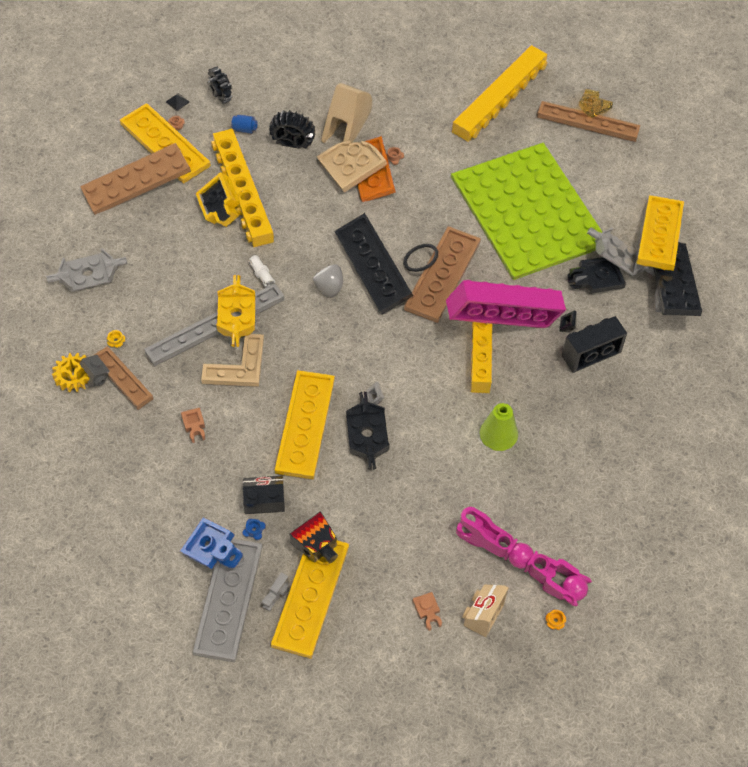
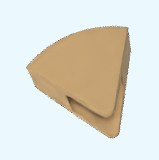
M339 83L333 94L321 142L325 143L342 122L347 124L343 142L349 140L354 142L371 112V95L365 91Z

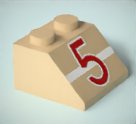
M484 584L481 591L477 589L472 599L474 601L472 607H467L462 618L465 619L464 626L487 637L505 604L509 587Z

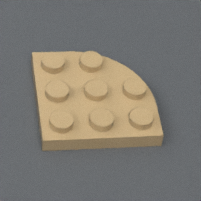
M351 140L344 141L317 156L318 161L343 192L348 191L387 165V161L373 145L365 141H361V143L352 142Z

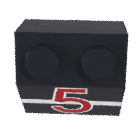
M283 475L243 478V506L245 515L285 512Z

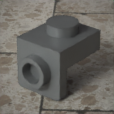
M93 355L81 360V367L90 377L87 386L91 388L103 385L110 370L99 356Z

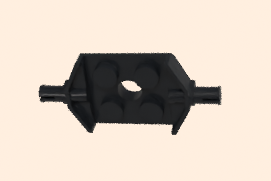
M364 391V398L363 392L359 393L360 403L346 411L349 446L351 454L365 458L368 462V469L372 470L373 467V470L377 468L376 457L387 452L390 447L385 407L368 402L367 392ZM368 429L371 430L373 434L369 437H366L362 434V432Z

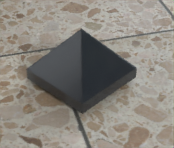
M180 93L175 94L166 101L176 111L190 103Z
M574 310L561 316L559 332L576 328L577 311Z

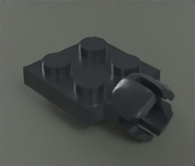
M604 257L580 260L579 267L569 269L568 283H575L570 285L572 289L587 288L592 294L623 289L626 286L620 268Z

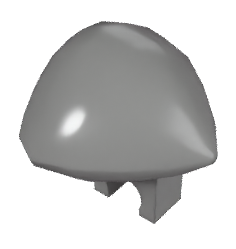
M337 264L330 265L320 272H316L313 281L323 295L331 298L336 296L343 286V273Z

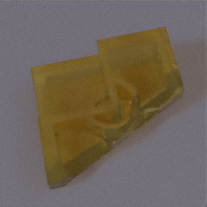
M585 89V94L582 95L579 106L586 115L593 118L612 109L613 102L600 99L598 91Z

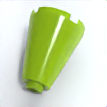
M505 403L497 404L481 425L480 438L483 444L495 451H505L511 449L518 440L519 434L513 409Z

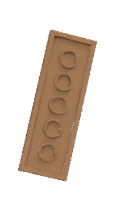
M174 143L80 187L95 215L191 172L177 144Z
M448 226L436 247L439 251L436 262L430 268L423 271L412 291L414 296L407 300L404 310L438 323L447 307L446 299L460 283L480 245L481 238ZM435 252L431 256L428 264L433 260Z

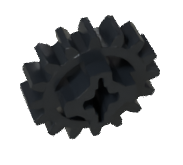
M218 66L209 69L208 85L214 97H218L222 104L231 101L232 85L226 73H222Z

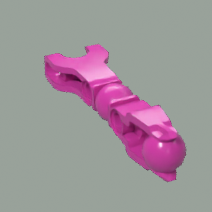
M467 507L462 511L460 516L461 522L456 528V533L461 539L473 546L482 547L496 556L505 557L504 560L509 559L510 563L516 568H525L524 572L527 573L528 571L530 576L539 581L546 593L560 600L564 599L572 606H578L577 601L587 596V584L592 583V580L580 574L579 570L564 559L556 561L546 555L538 554V551L534 553L528 544L523 542L517 543L518 539L514 540L512 535L496 526L485 513L474 507ZM466 515H473L476 519L475 522L467 519ZM466 527L470 533H464L462 528ZM500 542H503V543H505L508 547H502V546H500L499 543H500ZM535 564H540L543 569L537 568ZM556 572L567 576L563 581L562 587L551 580L556 576Z

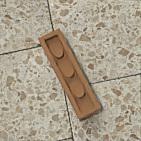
M108 346L95 354L99 356L110 370L108 374L109 379L137 410L153 400V395Z

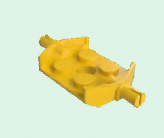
M236 275L233 276V285L217 291V331L224 336L232 338V347H235V341L236 347H239V338L250 335L255 330V290L241 285L240 275H237V279ZM234 312L241 313L238 317L232 316Z

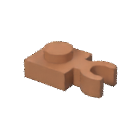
M200 408L181 412L185 430L190 432L191 442L195 443L194 437L196 435H201L202 440H205V432L201 429L205 428Z
M430 592L413 598L419 618L426 617L427 630L431 631L430 623L432 621L437 622L438 626L442 627L441 618L435 615L440 612L433 593Z

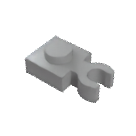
M281 572L273 583L269 594L262 601L264 609L270 611L276 600L281 595L285 596L290 588L287 575Z

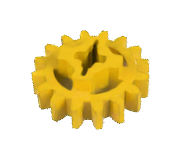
M69 353L68 358L61 356V362L56 360L57 366L52 367L54 372L52 376L56 386L60 385L61 390L67 388L68 392H71L72 389L78 392L80 387L86 389L85 384L88 383L90 377L80 365L81 360L87 358L86 355L80 357L79 353H76L75 356Z

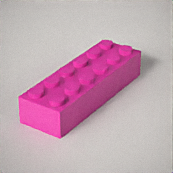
M463 280L446 299L450 320L548 328L566 311L562 291L523 287L520 285L513 286L503 283L494 284Z

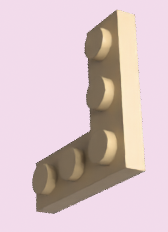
M250 334L245 336L241 365L203 364L202 384L259 387L264 335Z

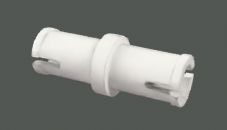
M252 256L248 262L254 269L255 276L260 278L265 288L274 284L275 280L270 275L268 267L263 265L259 256Z

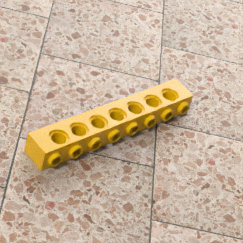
M233 128L213 133L212 149L217 151L216 159L218 164H222L220 167L221 172L230 177L240 204L235 208L238 215L242 216L240 221L242 228L247 230L245 234L248 243L251 242L253 248L273 243V230Z

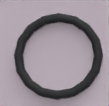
M432 244L418 245L406 254L403 264L411 272L424 271L436 262L439 251ZM424 247L434 250L435 256L429 264L420 268L408 266L407 259L414 251Z

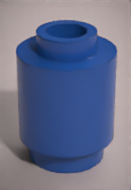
M233 116L231 127L236 132L252 134L253 131L257 130L258 126L254 116Z

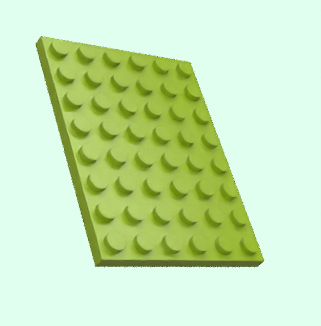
M544 142L451 173L452 180L513 280L596 251L595 238L587 234V231L590 227L599 233H602V230Z

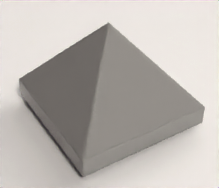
M375 382L365 391L370 403L377 405L384 399L379 382ZM371 394L377 395V398L373 400Z

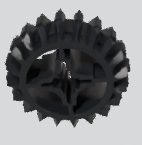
M283 110L282 113L278 112L274 115L269 125L272 139L276 140V144H281L282 146L307 149L315 138L313 121H310L309 117H304L303 113L298 114L297 111L292 112L289 110L286 112Z

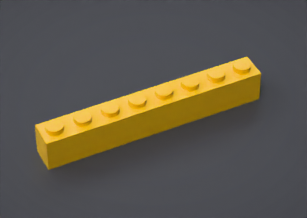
M531 45L453 121L452 133L467 142L472 138L475 139L482 128L485 129L492 118L495 119L502 108L505 109L509 101L515 99L521 89L524 90L531 79L534 80L538 72L546 68L547 53Z

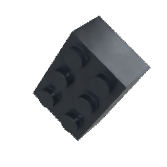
M616 316L605 318L595 325H588L583 330L568 334L562 357L572 373H575L622 353L627 332Z

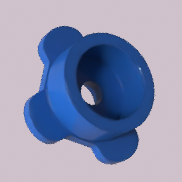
M248 519L243 535L260 540L266 525L257 519Z

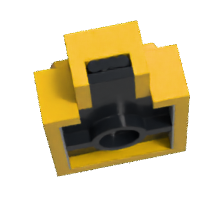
M220 172L195 193L207 221L213 224L219 223L227 227L239 217L235 207L240 204V201L229 176Z

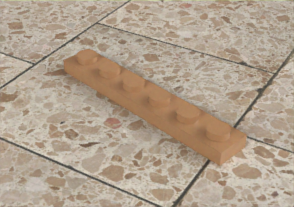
M544 101L541 102L537 118L636 142L641 126Z

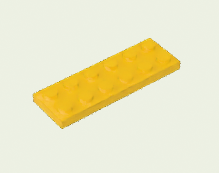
M144 104L120 119V124L151 154L174 143L177 144L191 172L178 177L183 184L211 166L210 161L149 104Z
M649 195L637 264L674 271L684 201Z
M297 370L276 461L275 474L314 480L335 376Z
M337 540V546L333 550L338 554V557L330 564L324 557L313 562L304 554L302 555L271 642L272 648L312 659L349 550V543Z

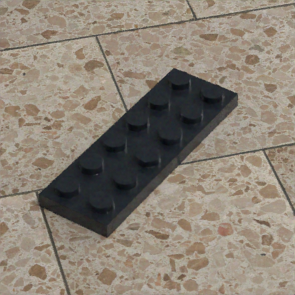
M365 213L334 231L382 315L414 296Z
M678 242L674 271L653 267L663 315L701 316L702 307L686 243Z

